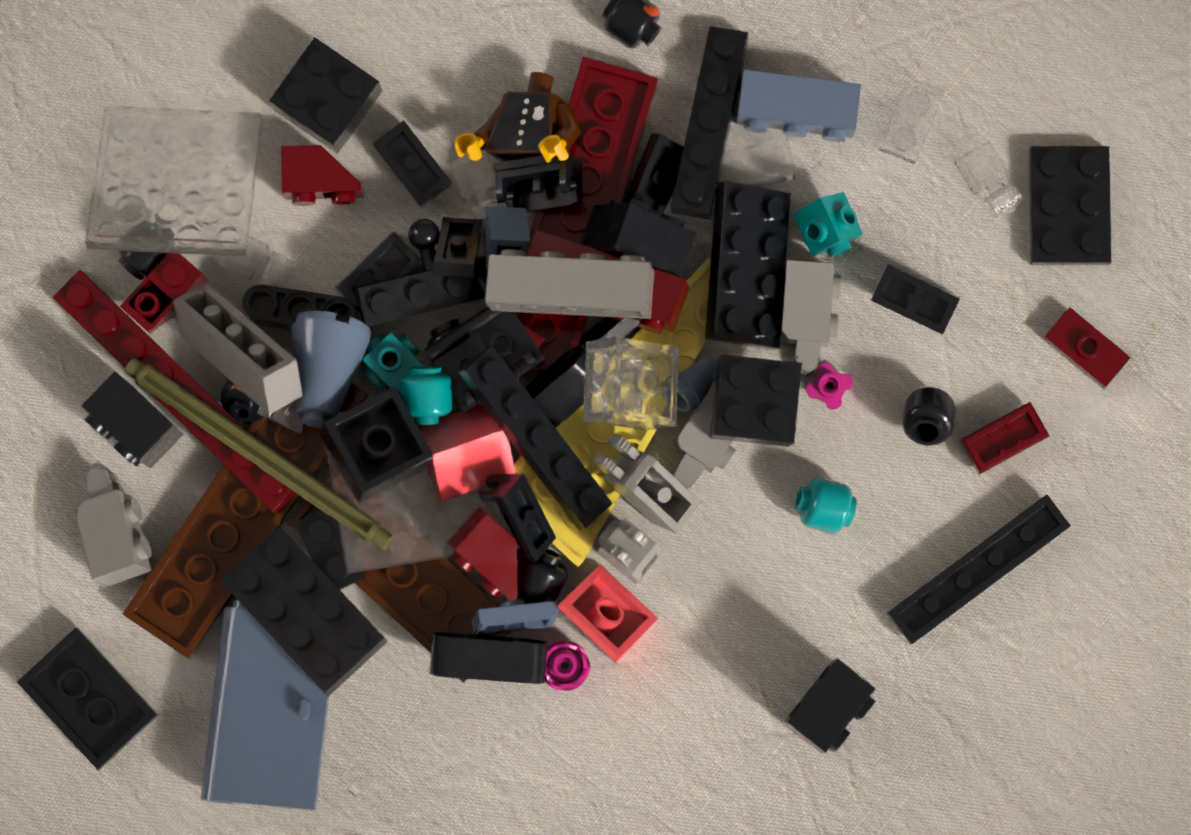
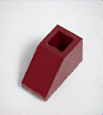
M321 145L281 146L282 194L286 200H292L293 205L316 204V199H331L332 204L347 205L355 203V198H364V189L361 182Z
M172 248L120 307L151 334L176 315L174 299L207 283L208 279L177 250Z
M479 506L447 541L455 550L451 558L468 573L475 568L482 574L484 578L480 584L495 598L498 599L503 593L513 602L518 596L516 539Z

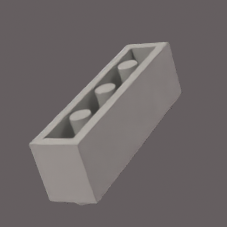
M502 250L501 255H489L485 302L492 311L651 319L654 270L650 262H645V258L634 255L621 256L620 261L605 260L603 255L593 253L581 254L580 259L565 258L563 253L552 251L541 252V257L525 256L523 251Z
M204 283L173 300L180 336L269 415L303 396L297 360L210 285Z

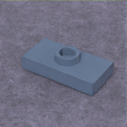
M517 599L513 602L506 601L501 604V607L478 609L471 620L473 634L483 635L550 627L559 615L557 601L525 604L524 600Z

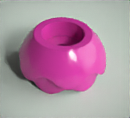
M557 641L551 644L547 650L545 682L556 690L564 691L574 690L581 686L590 672V661L583 647L575 642ZM567 662L569 664L568 669L563 670L561 664Z

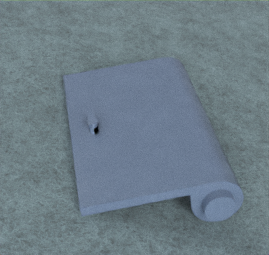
M233 601L232 607H225L223 612L200 800L239 805L242 803L316 810L329 697L323 693L239 601Z

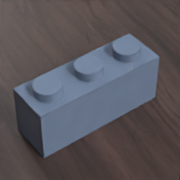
M743 70L736 124H743L744 129L751 132L762 133L767 132L768 128L783 129V134L791 137H806L808 132L822 134V139L826 141L845 142L846 137L853 138L856 131L861 84Z

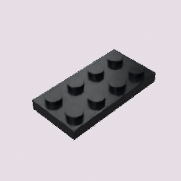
M726 180L717 182L705 339L769 350L780 349L791 193Z
M281 527L273 532L221 580L222 584L327 697L388 642Z

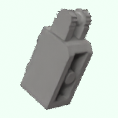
M787 260L785 264L780 337L786 344L795 345L794 360L802 363L801 374L805 377L811 373L814 374V371H816V367H818L820 362L818 359L820 358L821 347H827L829 337L836 338L838 314H832L831 308L832 298L839 299L841 275L834 274V263Z
M715 381L675 440L677 451L684 456L675 471H673V476L685 488L692 487L704 469L710 473L716 466L724 469L736 449L730 446L732 441L710 438Z
M616 433L613 434L608 441L620 453L619 457L614 462L608 456L598 453L593 460L606 473L603 478L651 523L678 534L701 502L656 459L647 453L636 450L623 437Z
M93 467V469L86 473L87 476L85 477L89 500L81 502L76 515L91 578L106 586H111L150 572L151 567L148 558L151 557L152 552L147 538L142 534L139 522L142 520V510L138 501L123 492L122 485L119 484V477L116 474L108 473L102 467Z
M625 518L619 525L612 521L598 539V543L602 545L599 549V555L636 585L662 553V548Z

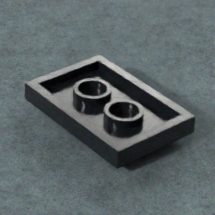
M1031 146L1029 148L1030 265H1110L1109 146Z
M78 627L72 630L17 681L97 770H101L159 716Z

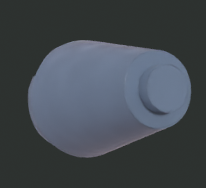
M305 311L297 314L296 321L293 319L291 325L292 356L297 360L303 395L295 400V412L297 416L302 418V422L305 425L322 428L324 422L338 415L370 343V328L355 318L349 317L347 324L336 321L337 313Z

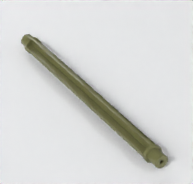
M136 358L131 359L127 364L125 373L134 378L137 385L142 386L166 404L174 407L189 420L246 459L255 463L263 471L324 513L335 518L340 524L364 539L368 544L372 542L383 551L389 546L394 536L382 528L383 524L365 514L190 392L182 389L152 365H145Z

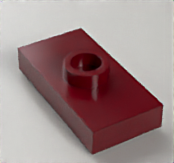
M1071 307L1066 310L1043 338L1103 389L1108 386L1131 358Z
M1028 402L962 438L960 442L978 475L1041 442L1050 435L1032 403Z

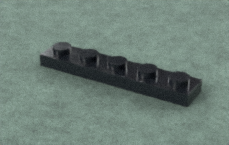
M709 27L671 204L672 214L711 220L716 197V185L720 178L749 40L748 32Z
M493 346L484 349L458 372L578 530L586 529L613 504Z
M1046 494L887 612V615L907 642L912 645L1071 527V525L1048 494Z

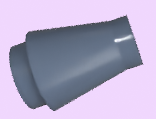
M705 355L697 363L669 379L668 387L665 389L668 401L682 412H688L690 409L699 407L716 378L717 361Z

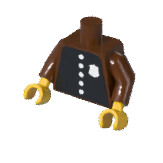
M532 72L527 92L508 91L503 95L501 104L487 122L474 133L467 132L458 135L454 140V146L458 157L461 158L468 153L470 160L478 161L481 158V150L484 149L485 152L501 162L540 155L543 156L546 163H549L556 155L560 161L568 159L570 147L580 135V127L570 105L556 94L551 93L553 76L542 72Z

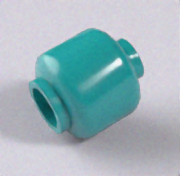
M411 367L410 374L404 375L400 380V396L411 416L415 417L417 425L439 424V416L447 415L452 410V380L449 375L442 373V367Z
M822 477L812 479L806 487L801 486L794 502V508L799 510L800 520L804 526L831 534L839 532L843 527H849L854 518L857 505L856 498L852 496L851 489L846 484Z

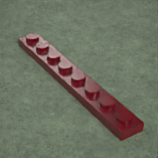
M79 270L52 297L124 368L133 358L138 359L145 365H152L182 389L190 392L248 432L83 271ZM153 395L273 513L276 514L295 494L294 491L263 471L255 463L246 459L179 413L174 407Z

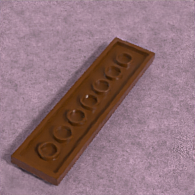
M351 383L338 415L362 404L368 394ZM295 401L270 415L267 414L261 420L252 422L247 429L256 439L312 477L330 453L320 436L322 428L305 425L302 422V418L296 415ZM223 465L122 615L186 658L191 659L233 596L222 584L221 580L280 527L300 495L295 493L275 514Z

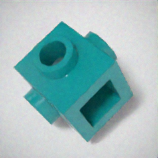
M844 192L821 197L793 213L802 233L803 241L808 246L812 256L828 252L830 258L843 254L852 248L849 242L863 235L856 213L851 208Z
M391 332L385 338L382 335L374 338L366 349L365 353L367 356L362 359L368 367L363 374L379 390L385 385L389 389L396 387L399 395L401 378L406 374H410L411 367L424 365L415 357L420 352L406 336L402 335L397 339ZM389 359H398L394 366H386Z

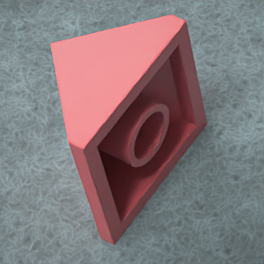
M482 403L473 409L470 408L466 412L461 410L439 418V424L417 426L434 456L427 469L440 502L486 487L485 480L490 475L515 474L509 438Z
M601 564L557 606L558 610L614 663H617L658 619Z

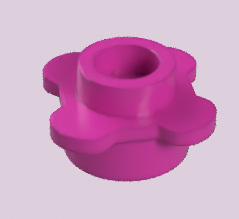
M822 363L817 368L818 375L814 382L807 385L806 393L810 398H817L819 401L826 403L829 409H838L842 405L841 398L844 392L853 385L852 377L849 374H840L833 370L832 365L829 363ZM829 382L833 384V389L831 390L826 388V384Z

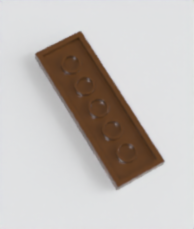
M338 467L322 483L365 514L383 524L382 528L394 536L389 546L383 551L372 542L368 544L364 539L341 524L366 576L365 579L355 584L430 653L432 651L433 633L473 634L471 620L478 609L499 607L378 495L358 504ZM306 500L288 522L297 529L294 522L320 509ZM510 632L483 635L507 637L510 634ZM460 679L463 683L467 681V679Z

